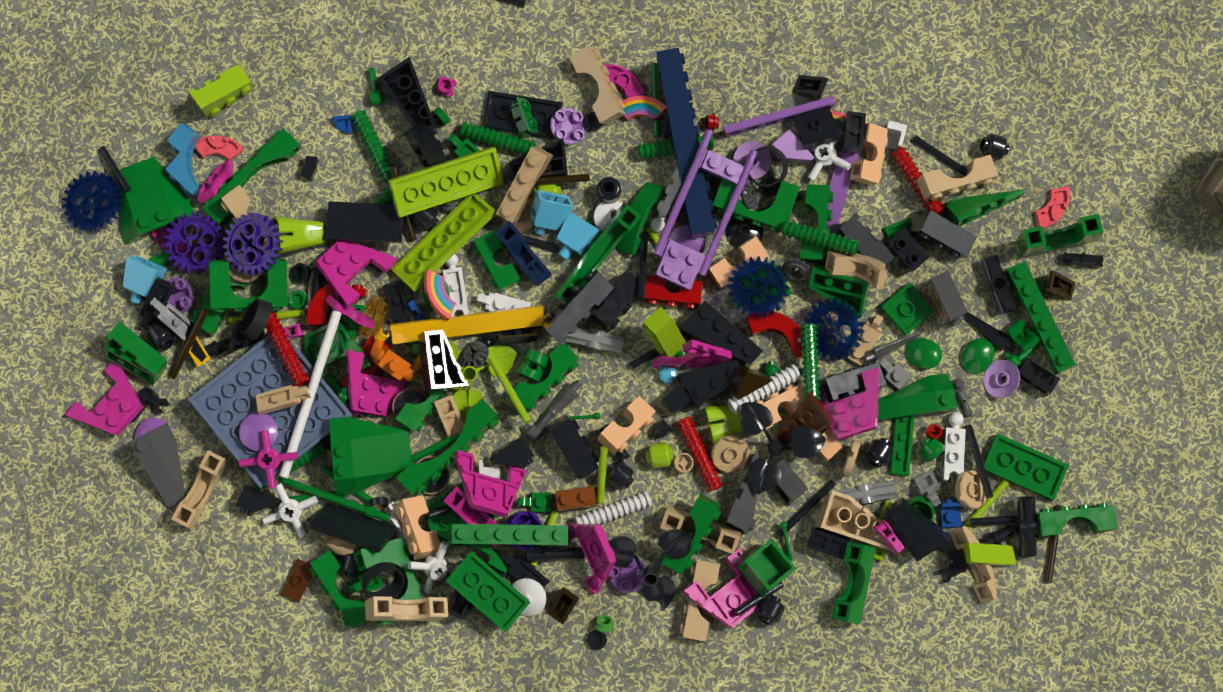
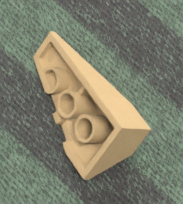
M834 490L830 491L820 508L815 527L892 551L874 529L875 525L878 526L882 523L881 519L856 502L851 496ZM885 529L883 533L886 535L889 531Z

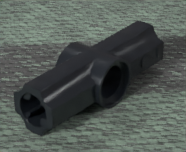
M997 255L982 259L981 264L989 283V290L993 294L999 313L1005 314L1015 310L1016 306L1008 287V279L1004 276ZM994 281L1002 282L1003 288H996Z
M1021 496L1017 498L1018 519L1015 520L1019 556L1034 557L1037 556L1036 535L1039 533L1035 497Z

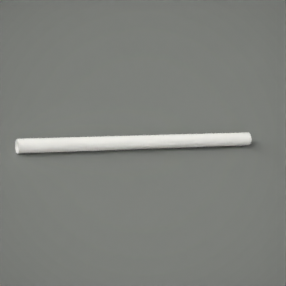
M332 311L307 387L310 390L311 398L305 399L302 402L286 453L297 452L342 315L338 311ZM294 460L283 461L279 473L280 477L288 479Z

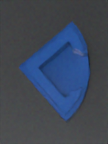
M351 115L332 117L334 124L341 132L353 134Z
M410 301L408 306L417 320L425 319L415 301Z

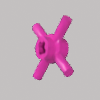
M269 430L261 431L263 449L258 453L257 457L240 459L239 466L258 465L267 473L268 488L273 489L276 488L274 470L282 461L297 460L298 453L279 454L275 449L271 448ZM265 457H272V462H266Z

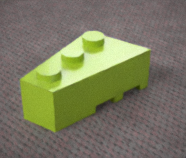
M239 64L219 74V78L212 83L209 80L204 82V87L195 91L194 88L189 90V93L207 118L217 116L223 107L233 105L237 101L236 98L241 95L245 96L252 91L251 88L254 85Z
M661 307L643 322L646 336L656 346L655 349L661 356L665 354L667 357H673L683 348L682 345L686 343L673 318Z

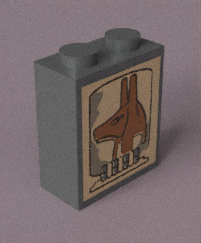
M949 271L930 278L927 288L945 326L951 325V327L959 325L965 319L964 317L968 312Z

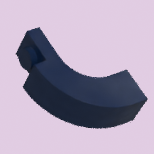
M511 221L495 232L510 256L537 287L552 276L551 272L535 255Z

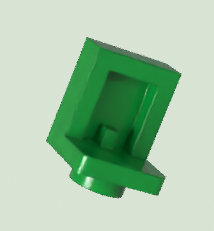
M1019 319L1007 329L1012 341L1025 353L1041 341L1022 319Z

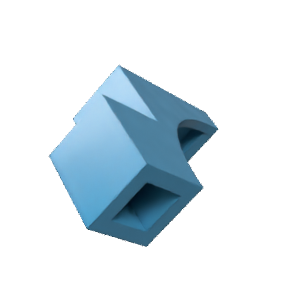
M181 123L167 139L171 143L170 147L179 154L166 170L170 173L168 176L174 182H179L183 186L182 190L185 193L198 196L201 187L198 185L193 174L192 155L201 136L188 124Z

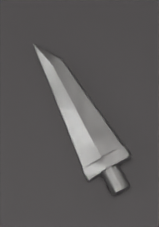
M912 333L876 347L871 353L864 356V360L866 363L872 360L876 362L916 339L922 333Z
M578 380L571 386L566 383L534 425L539 423L551 407L557 409V415L567 405L577 399L580 395L576 391L582 384Z

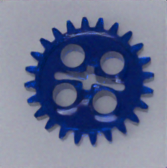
M86 171V177L79 174L80 180L73 178L75 184H68L70 190L64 191L68 196L62 198L67 204L63 205L62 208L67 210L64 215L69 217L68 221L73 223L74 227H79L82 231L86 229L90 233L93 229L99 232L100 227L106 230V223L113 225L112 218L118 219L115 214L122 212L118 209V206L123 205L119 201V199L123 198V195L118 194L121 188L116 187L118 183L114 180L112 181V177L109 175L106 176L103 172L99 174L97 171L91 174ZM97 185V189L92 192L93 186ZM82 197L81 204L77 205V200ZM108 199V203L103 206V201ZM94 211L93 216L89 219V213Z
M760 256L757 257L756 261L750 257L749 263L742 260V266L737 264L735 266L737 271H731L734 277L728 278V281L732 283L727 285V289L732 290L728 293V296L734 297L730 303H737L735 309L742 308V315L746 311L749 312V318L753 313L757 319L760 317V314L766 318L767 312L774 315V308L779 311L781 309L779 304L784 305L786 301L783 298L789 296V294L784 292L790 288L784 285L789 281V279L783 278L786 272H779L781 265L774 267V260L770 264L767 263L768 257L764 261H761ZM764 271L767 275L766 278H759L757 272ZM747 280L750 286L744 288L741 286L740 281ZM756 284H757V286H760V285H761V286H762L761 290H759V289H756V290H755V289H754L755 285H756ZM772 287L775 289L776 294L769 295L766 289ZM762 294L767 299V302H764ZM756 296L759 299V304H752L750 297Z
M827 298L825 299V304L821 300L818 302V306H812L813 311L809 310L807 312L810 318H804V321L808 324L817 325L820 323L824 327L823 333L815 329L818 332L816 335L818 337L816 341L818 343L816 347L818 349L817 355L822 352L823 359L829 355L832 361L836 355L837 359L841 360L842 354L847 358L849 352L852 354L856 352L854 347L858 348L861 346L857 341L864 339L860 334L864 333L865 330L861 329L860 326L865 323L858 320L862 314H855L857 308L850 309L851 302L844 305L845 299L838 303L837 298H834L831 303L830 299ZM831 311H835L838 314L837 320L831 318ZM844 325L850 327V335L844 333ZM833 326H836L835 332L831 331ZM830 338H834L836 340V347H832L830 345Z

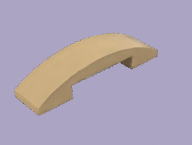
M452 394L434 401L448 437L455 433L461 434L464 422ZM472 445L468 453L474 455L473 468L479 466V461Z
M966 526L949 532L956 549L962 548L964 553V544L979 543ZM969 564L977 581L973 588L980 603L996 599V583L991 565Z

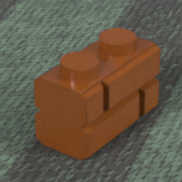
M594 486L555 491L558 512L597 507Z

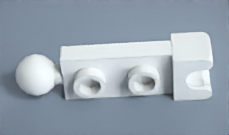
M678 167L672 176L673 184L669 183L665 191L667 194L665 200H661L657 207L659 211L658 217L652 219L650 223L651 229L655 232H661L664 229V220L681 189Z
M456 254L444 263L448 269L443 270V276L449 287L450 298L456 302L451 316H456L458 312H462L464 315L469 314L462 267L456 268L458 263Z
M952 412L949 415L948 420L952 428H945L942 477L944 482L949 479L951 472L955 473L957 478L964 472L966 429H959L964 421L963 415L960 412Z

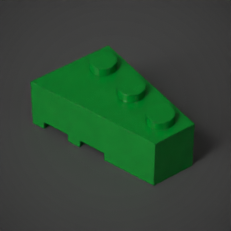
M816 263L811 271L809 288L828 299L831 298L841 304L840 306L848 308L855 312L857 316L862 317L866 310L870 284L858 277L832 275L825 269L823 264Z
M120 321L106 336L104 358L151 385H154L165 372L167 359Z

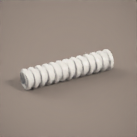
M791 364L790 368L786 367L784 371L780 370L779 374L775 373V376H770V383L742 399L737 400L734 396L733 399L729 398L727 402L729 408L734 414H738L743 403H757L760 399L764 400L765 396L769 397L775 391H780V388L784 389L785 385L789 386L791 382L795 383L796 379H801L798 368Z
M645 490L643 494L632 495V498L621 499V502L615 501V504L610 503V506L604 505V508L601 509L599 507L596 511L593 509V512L590 513L588 511L587 514H581L580 517L577 515L575 516V521L579 524H606L608 520L611 522L612 519L617 520L619 516L622 518L625 514L628 516L630 512L633 514L636 510L639 512L641 508L652 507V502L648 492Z

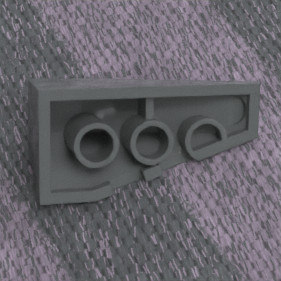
M165 423L130 441V444L168 509L178 505L186 495L177 441L168 423Z
M758 452L754 453L750 466L756 459H759ZM750 466L725 524L746 534L748 530H753L756 520L753 519L755 515L756 493L752 489L749 480Z

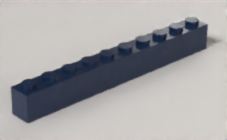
M679 48L656 51V59L682 188L700 144L697 143L696 138L699 137L698 126H694L693 119H696L694 107H690L689 102L692 100L691 90H687L686 83L689 82L687 71H683L682 66L685 64L684 54L680 53ZM698 168L684 200L691 239L714 235V229H717L716 218H712L711 211L714 210L712 199H708L707 192H710L709 182L704 179V174L707 172Z

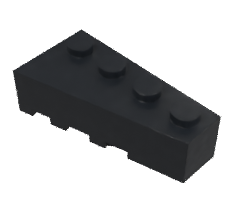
M409 56L378 77L379 81L411 127L423 121L426 126L431 125L437 134V127Z
M597 269L594 271L590 270L584 276L585 280L580 285L576 284L570 290L571 294L566 299L562 298L556 304L557 308L553 312L549 311L543 317L542 325L545 330L562 346L566 342L564 338L567 334H573L578 329V322L590 316L593 311V305L595 307L599 306L614 289L613 285Z
M706 301L697 308L679 329L682 336L731 351L732 359L730 360H737L741 366L750 368L763 352L759 346Z

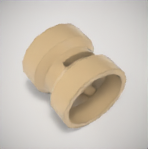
M680 453L676 456L674 460L676 471L686 474L692 470L693 458L691 455Z

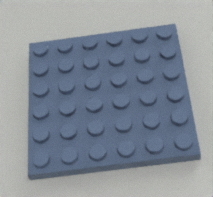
M270 334L188 399L238 461L240 459L257 457L260 452L248 449L242 443L239 429L244 419L253 413H258L255 395L289 385L293 386L294 384L291 381L292 377L288 376L289 371L285 370L286 366H283L284 361L280 360L281 355H278V350H275L276 345L272 344L273 339L269 338ZM291 341L290 345H293V350L296 351L295 355H298V361H301V366L304 367L303 371H306V377L310 379L314 368ZM322 377L297 449L298 459L330 434L329 418L352 416L351 412ZM309 381L306 384L300 386L299 388L305 386L308 387ZM303 401L295 406L266 413L274 419L278 427L277 441L271 448L275 449L279 454L286 453ZM265 457V461L272 462V457ZM283 461L274 470L275 478L280 473ZM258 465L244 467L261 489L268 484L266 471L262 470Z

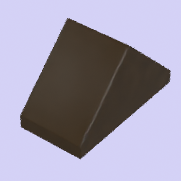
M1050 270L1046 275L1042 293L1072 300L1076 282L1054 270Z
M739 366L729 391L737 400H740L770 383L771 380L761 371Z
M563 587L547 614L564 624L580 601V598Z

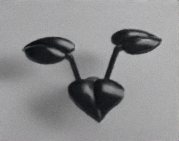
M745 402L742 404L740 415L742 429L750 435H758L763 430L769 441L768 452L770 457L766 462L761 458L756 459L749 469L751 487L759 495L776 487L781 480L780 468L776 464H771L774 456H779L783 449L793 446V453L796 457L809 458L822 449L826 438L816 429L803 425L797 427L792 432V443L783 445L779 440H772L768 430L765 428L773 423L771 411L762 404Z
M672 529L664 532L658 541L659 547L664 550L656 566L648 565L643 568L638 556L634 554L636 545L632 539L626 536H618L609 540V545L615 553V564L628 566L632 563V558H634L640 568V573L643 574L644 585L642 592L644 597L649 602L657 601L661 605L662 611H664L673 599L675 585L667 576L659 578L660 566L667 553L673 559H682L689 554L692 545L691 533L682 529Z

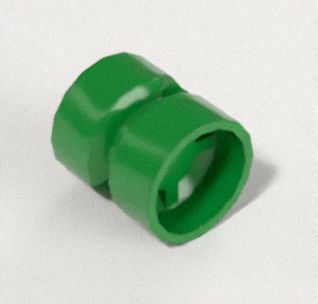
M527 348L523 356L524 362L520 363L516 373L526 379L539 383L543 375L542 368H546L550 358L541 352ZM529 364L535 366L536 369L529 368Z

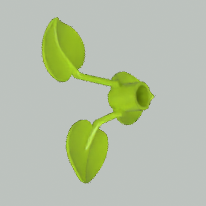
M448 341L453 350V356L457 360L459 357L458 347L453 342ZM503 345L489 347L488 358L495 356L505 375L509 373L517 352ZM488 358L485 362L486 364L478 368L473 366L464 368L460 365V370L463 371L462 375L468 381L469 386L468 390H458L453 395V398L464 423L466 422L468 410L481 398L484 400L480 391H471V381L477 378L479 371L487 367L491 375L497 376Z

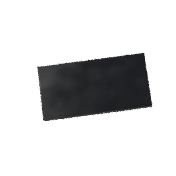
M488 91L482 124L484 128L488 127L499 131L520 134L516 122L522 119L521 117L514 119L510 109V103L517 100L516 97H520L530 103L532 117L535 118L538 125L536 127L538 134L529 132L530 136L556 140L552 134L550 123L554 113L562 109L563 102Z
M329 201L325 239L402 243L404 216H397L394 204Z
M327 503L310 522L309 528L378 553L382 551L397 533V526L368 518L365 515Z

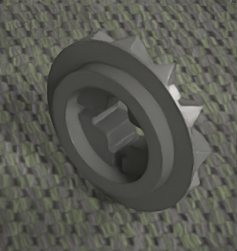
M749 179L745 183L741 197L748 209H754L757 206L758 198L755 186Z
M798 257L795 260L789 258L782 265L784 275L797 282L809 280L812 269H810V264H805V260L800 261Z
M471 341L470 346H465L466 350L461 352L462 357L460 361L464 367H481L489 355L488 347L480 341L476 343Z

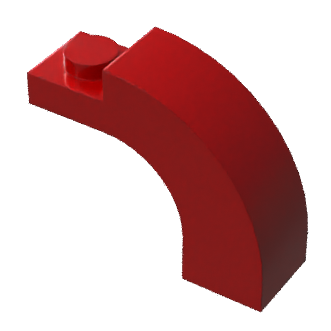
M331 283L321 288L312 298L307 311V325L325 326L328 324L331 306L326 302L328 295L338 299L341 298L338 297ZM352 285V288L360 294V297L368 298V290L363 288V285Z
M761 311L746 316V321L753 337L764 332L779 333L787 340L795 361L802 359V342L798 343V340L802 338V335H800L802 331L791 318L774 311Z

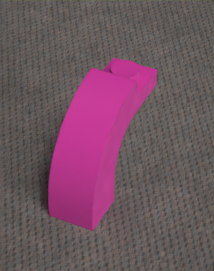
M457 486L444 500L468 524H498L485 512L469 508L466 494Z

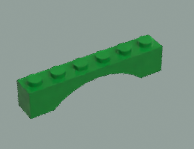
M284 128L281 131H277L268 144L260 147L259 153L254 158L251 157L246 161L245 167L241 171L238 170L232 175V180L229 183L223 184L218 189L216 196L205 202L203 207L205 212L222 227L233 216V213L225 211L220 204L223 202L221 197L238 184L243 189L249 179L261 169L278 162L289 161L302 148L300 143Z
M623 202L558 286L554 294L560 299H566L571 294L570 290L576 284L580 285L585 280L584 276L590 270L594 271L600 267L610 252L632 230L642 216Z
M1024 261L1008 268L1005 271V275L1033 323L1041 340L1045 357L1054 375L1056 376L1073 368L1076 364L1026 262Z
M481 398L468 410L463 430L448 450L432 460L410 464L396 478L414 497L421 496L426 492L429 484L440 479L442 472L455 465V453L458 450L468 453L470 447L474 443L480 442L489 429H494L501 418Z
M448 524V544L568 545V526Z

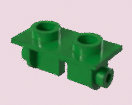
M516 97L517 100L510 103V109L514 119L520 117L522 119L516 122L520 135L526 138L530 136L529 132L538 134L536 128L538 125L535 118L532 117L530 103L524 98Z

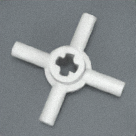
M838 129V131H839V133H840V137H841V135H842L843 132ZM838 140L807 148V150L814 153L816 161L808 176L809 179L814 181L822 167L829 166L832 163L847 171L851 168L850 163L837 157L834 147Z
M282 483L276 484L275 489L282 502L277 512L262 518L264 524L266 525L282 518L285 521L292 522L299 538L305 536L306 533L299 517L301 516L302 509L318 503L317 497L313 496L298 502L288 498Z
M441 541L437 554L428 556L425 562H408V569L424 570L428 576L423 588L425 593L431 592L435 580L444 578L447 572H453L458 566L447 564L444 559L449 545L446 541Z

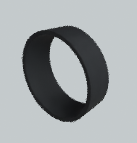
M772 146L757 148L755 150L757 152L769 150L776 153L782 161L783 171L776 182L768 185L756 182L750 173L749 178L753 183L764 188L779 185L785 179L788 172V162L785 155L779 149Z
M258 298L255 299L248 307L242 319L240 333L252 341L256 340L269 320L272 303Z
M381 562L373 565L365 572L361 580V586L367 599L373 596L394 598L403 588L405 579L403 573L394 564ZM384 571H395L393 581L386 588L376 592L367 590L370 581L375 576Z

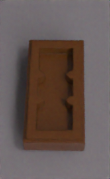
M300 559L297 560L282 591V595L300 602L313 575L310 571V568H312L311 564Z

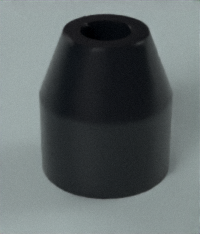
M662 419L654 426L651 433L656 439H660L672 432V429Z

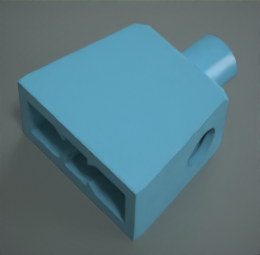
M536 190L530 210V218L533 225H535L534 231L537 234L544 235L546 229L558 230L574 208L569 196Z
M570 212L557 236V240L564 245L558 255L565 260H568L573 252L582 256L599 235L600 230Z
M138 255L128 256L126 258L123 286L132 291L130 301L140 304L143 296L150 294L157 278L163 279L167 268Z

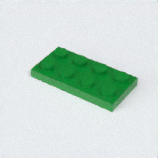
M998 433L984 462L986 472L1052 501L1055 500L1069 467L1068 464Z
M472 551L468 553L445 580L504 632L509 629L531 603Z

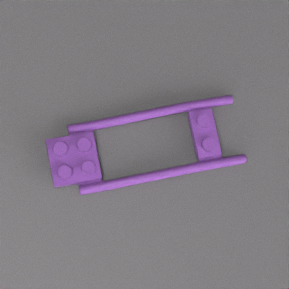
M706 129L694 161L653 253L661 257L654 275L686 290H691L697 273L701 276H706L758 153L755 150H750L743 167L739 163L706 150L713 131ZM698 168L728 182L737 184L706 255L668 239Z

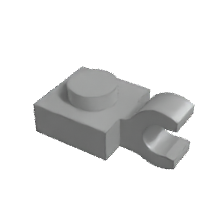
M885 358L879 362L880 367L887 373L884 378L898 390L911 377V374L898 363L892 366Z
M932 470L914 478L922 496L929 495L934 507L940 505L941 502L936 491L941 488Z

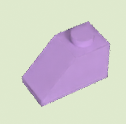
M790 129L772 144V147L779 149L785 155L789 163L811 164L814 161V156L807 149L803 148L802 143ZM772 152L774 157L777 160H779L780 157L776 153Z

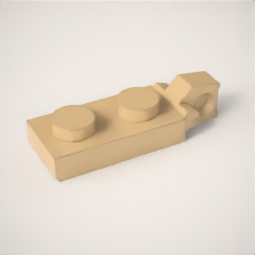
M877 314L872 323L867 321L846 353L845 358L860 367L865 361L864 356L870 353L881 335L883 329L879 325L883 321V317Z
M289 385L256 394L257 412L259 415L300 404L301 401L311 398L310 390L307 386L299 388L298 386L293 387Z

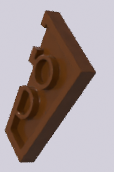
M811 391L778 431L776 437L783 445L792 443L791 435L797 427L807 425L820 432L833 425L834 420ZM793 446L787 447L786 450L788 451L789 449L793 448Z

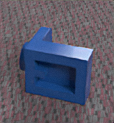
M956 499L944 500V503L940 504L942 528L962 527L961 504L956 502Z

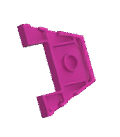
M339 240L317 260L316 266L326 280L332 284L338 297H341L344 301L346 308L349 309L360 298V294L347 284L369 263L387 273L397 263V258L352 241Z
M690 340L682 345L685 355L679 358L660 356L652 360V368H660V365H669V368L687 365V369H700L722 364L732 359V354L729 350Z
M346 349L350 409L388 416L394 397L403 389L407 381L404 379L400 381L395 377L392 379L360 373L365 353Z
M111 362L104 370L116 381V384L91 412L76 401L65 415L84 424L119 436L144 407L123 368Z
M879 367L861 372L866 387L865 392L830 403L826 387L822 385L818 389L821 393L819 394V397H821L820 403L834 420L833 425L830 427L840 440L877 429L878 392L880 389Z
M458 450L455 453V459L469 508L505 518L509 514L526 470L510 466L507 469V481L474 472V455Z
M567 523L565 525L568 526V542L578 538L593 572V575L584 580L590 594L594 595L600 591L616 562L615 553L609 545L607 535L602 529L601 524Z
M741 548L725 558L736 576L710 597L698 580L682 591L685 596L729 629L735 627L754 612L760 604L758 603L738 617L734 614L736 608L757 595L755 588L737 568L744 561Z

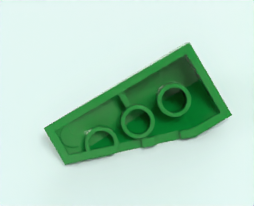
M1016 190L969 196L959 200L956 197L947 202L948 205L945 207V211L950 221L961 227L1023 197L1025 191Z
M948 374L929 375L879 399L878 421L956 410L955 391Z

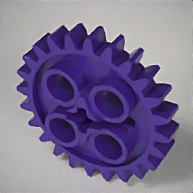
M191 212V217L184 213V219L177 216L178 223L171 221L170 223L173 228H166L170 233L169 235H163L164 238L168 239V242L163 243V245L168 246L164 253L171 254L167 259L175 260L172 264L173 266L180 264L179 270L182 271L186 267L187 273H190L191 269H193L194 273L197 274L200 268L204 273L205 267H208V261L216 260V257H223L219 251L225 250V248L221 247V244L226 243V241L221 240L220 237L225 234L218 232L221 228L220 225L214 226L216 220L209 222V215L203 219L202 213H199L197 217L194 212ZM188 225L195 227V232L192 235L186 234L185 229ZM203 228L202 233L197 238L198 246H193L189 258H186V254L192 247L190 240H195L199 229ZM209 233L212 236V241L209 244H205L202 238L205 234ZM179 242H185V251L178 252L177 244ZM200 250L203 253V258L200 261H196L194 253Z
M248 213V217L242 214L241 220L235 218L236 225L229 224L232 230H226L225 232L229 236L223 238V240L227 241V244L222 247L228 249L224 255L230 256L227 261L233 263L232 268H238V272H244L246 275L251 273L252 275H258V272L264 274L265 269L271 270L270 264H277L274 258L281 257L277 252L283 250V248L279 247L283 240L278 239L282 233L276 232L279 226L273 225L274 220H268V216H261L259 213H255V215ZM252 227H254V232H253V234L251 235V234H250V229H251ZM267 239V245L264 247L263 242ZM242 241V248L239 249V243ZM255 253L256 259L252 261V255Z

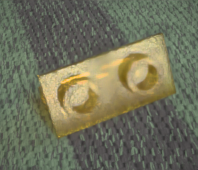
M373 296L370 299L367 313L373 314L369 318L375 324L372 329L363 326L364 334L375 335L381 328H384V317L389 309L386 299L380 296Z

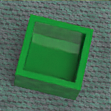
M770 539L737 567L761 597L765 596L797 569L773 539Z

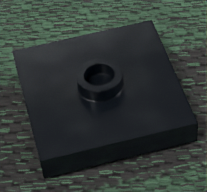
M829 106L793 116V122L804 149L840 140V133Z

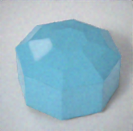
M669 365L663 366L659 371L660 380L664 384H673L677 379V370L669 368Z

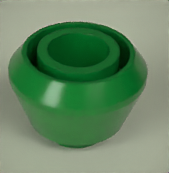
M928 438L920 444L922 448L919 451L922 460L928 463L945 450V446L936 439L931 441Z

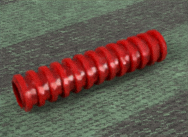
M906 147L896 150L891 157L895 158L894 162L899 164L898 168L902 169L901 173H904V177L908 178L907 182L911 183L910 187L914 188V193H917V197L921 198L920 202L924 203L923 207L938 215L945 210V207L941 206V201L924 200L917 179L923 173L918 171L919 167H916V162H913V158L909 157L910 153L906 152Z
M271 313L265 329H268L267 334H270L269 338L273 339L272 344L276 345L275 350H278L277 354L281 355L280 360L284 361L283 366H286L285 370L289 371L288 376L292 377L293 386L300 387L310 379L306 377L307 373L303 371L304 367L301 366V361H298L299 357L295 355L296 351L293 350V345H290L291 341L287 339L288 335L285 334V329H282L283 325L279 323L280 319L277 318V313Z
M686 417L678 421L676 426H679V432H682L681 436L685 438L684 443H687L686 447L690 449L689 453H692V458L695 459L694 464H697V470H700L699 474L703 476L702 481L706 482L704 485L708 487L707 491H715L722 487L723 482H720L721 478L717 476L718 472L714 470L715 466H712L713 461H710V455H707L708 451L704 449L705 445L701 443L703 440L699 439L700 434L696 432L697 428H694V422H691L692 417Z

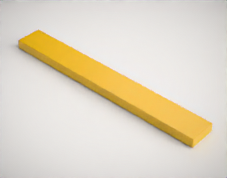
M543 305L451 316L448 321L443 318L390 324L393 344L418 341V335L424 331L443 330L446 337L542 326L544 310Z

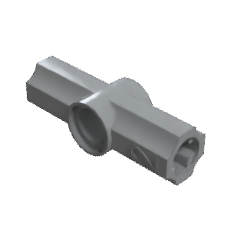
M578 328L573 334H567L565 340L567 343L585 346L587 349L594 348L597 349L596 351L604 350L622 354L625 337L606 334L602 330L589 328V330Z
M892 481L873 485L872 483L854 486V488L836 490L851 496L860 505L866 503L873 504L875 501L895 498Z

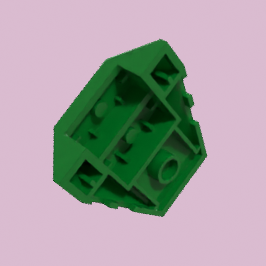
M155 157L120 169L131 187V190L125 193L119 184V229L125 245L142 240V235L171 225V221L178 223L176 217L179 216L181 219H184V213L191 217V212H194L191 201L168 176L167 171Z
M349 416L329 418L336 495L362 491L399 475L412 464L409 430L376 424L371 421H363Z

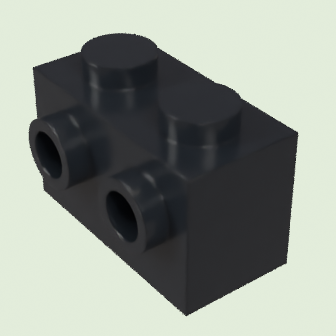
M902 228L885 243L891 254L899 259L900 262L898 264L905 272L907 270L913 272L930 257L906 228Z

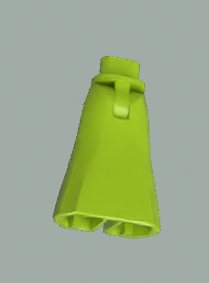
M280 216L272 218L274 220L273 225L279 226L276 232L282 233L278 239L283 240V243L279 244V247L283 248V250L278 251L277 254L318 246L330 241L325 239V222Z
M728 405L704 406V413L707 415L705 416L706 419L708 418L707 425L713 444L722 436L728 434L736 435L744 431L740 424L741 411H738V414H734Z

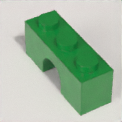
M494 230L474 240L475 246H473L477 257L482 256L484 262L481 264L486 273H491L493 279L490 281L495 290L499 288L502 293L521 283L512 263L506 266H498L494 263L495 255L504 250Z

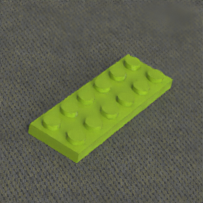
M495 147L388 180L398 217L416 213L504 184Z
M476 193L468 195L391 270L415 292L424 283L425 273L428 269L436 272L489 222L497 212Z

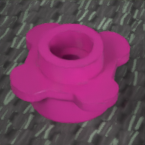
M444 76L440 77L436 93L452 97L454 94L453 89L457 85L456 81Z

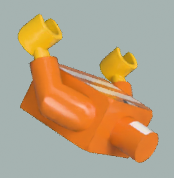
M381 328L374 335L375 341L370 353L373 358L371 361L400 381L403 379L408 382L413 381L422 370L420 355L415 360L414 365H411L386 348L383 342L390 334L389 332L384 334L382 332L383 328Z

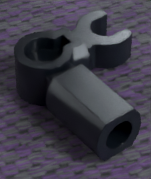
M149 387L142 388L139 393V399L144 408L136 415L133 421L136 422L146 409L147 403L151 406L154 404L155 409L163 414L164 411L160 409V404L170 405L169 401L164 398L159 399V395Z
M951 538L949 543L941 547L949 561H953V563L949 564L948 569L943 568L937 572L938 575L942 572L947 573V579L943 580V583L949 582L953 575L957 576L968 568L966 560L959 557L961 553L956 549Z

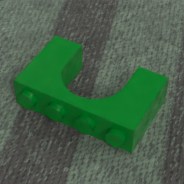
M721 179L713 202L715 212L724 215L737 184ZM781 181L774 203L764 211L747 209L739 198L732 213L733 218L744 221L745 218L751 220L752 225L758 227L765 225L769 227L770 231L780 233L785 221L789 220L800 187Z
M1099 214L1081 217L1076 223L1057 230L1044 232L1042 226L1023 230L1016 241L1020 257L1023 258L1095 242L1104 231Z
M274 259L277 264H270L271 270H266V281L263 289L257 295L249 298L240 297L233 293L230 287L229 262L227 260L208 261L209 308L213 309L214 312H224L225 308H233V311H244V308H248L257 298L271 302L272 310H283V307H288L287 260Z
M402 537L389 541L380 553L367 548L353 553L359 572L368 570L377 563L390 562L403 573L405 581L397 598L398 600L423 599L419 591V582L415 579L413 569H408V562L410 560L407 555V546L403 543ZM375 621V622H376L377 628H379V627L386 626V625H389V624H392V623H395V622H398V621Z

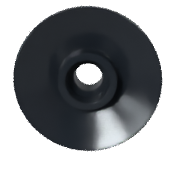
M732 217L727 224V240L737 249L739 245L752 236H756L760 242L763 238V226L752 225L751 220L744 218V221H740ZM746 227L748 232L742 233L741 229Z

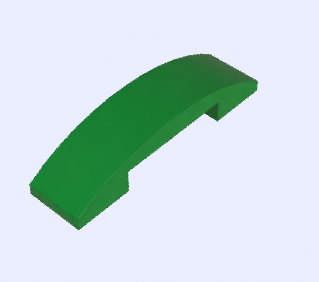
M647 182L639 191L630 207L642 217L618 243V251L632 256L635 255L641 242L639 237L653 204L658 205L665 189L663 186Z
M448 530L438 531L437 535L448 541ZM469 544L491 557L488 565L506 574L507 569L490 547L486 544Z

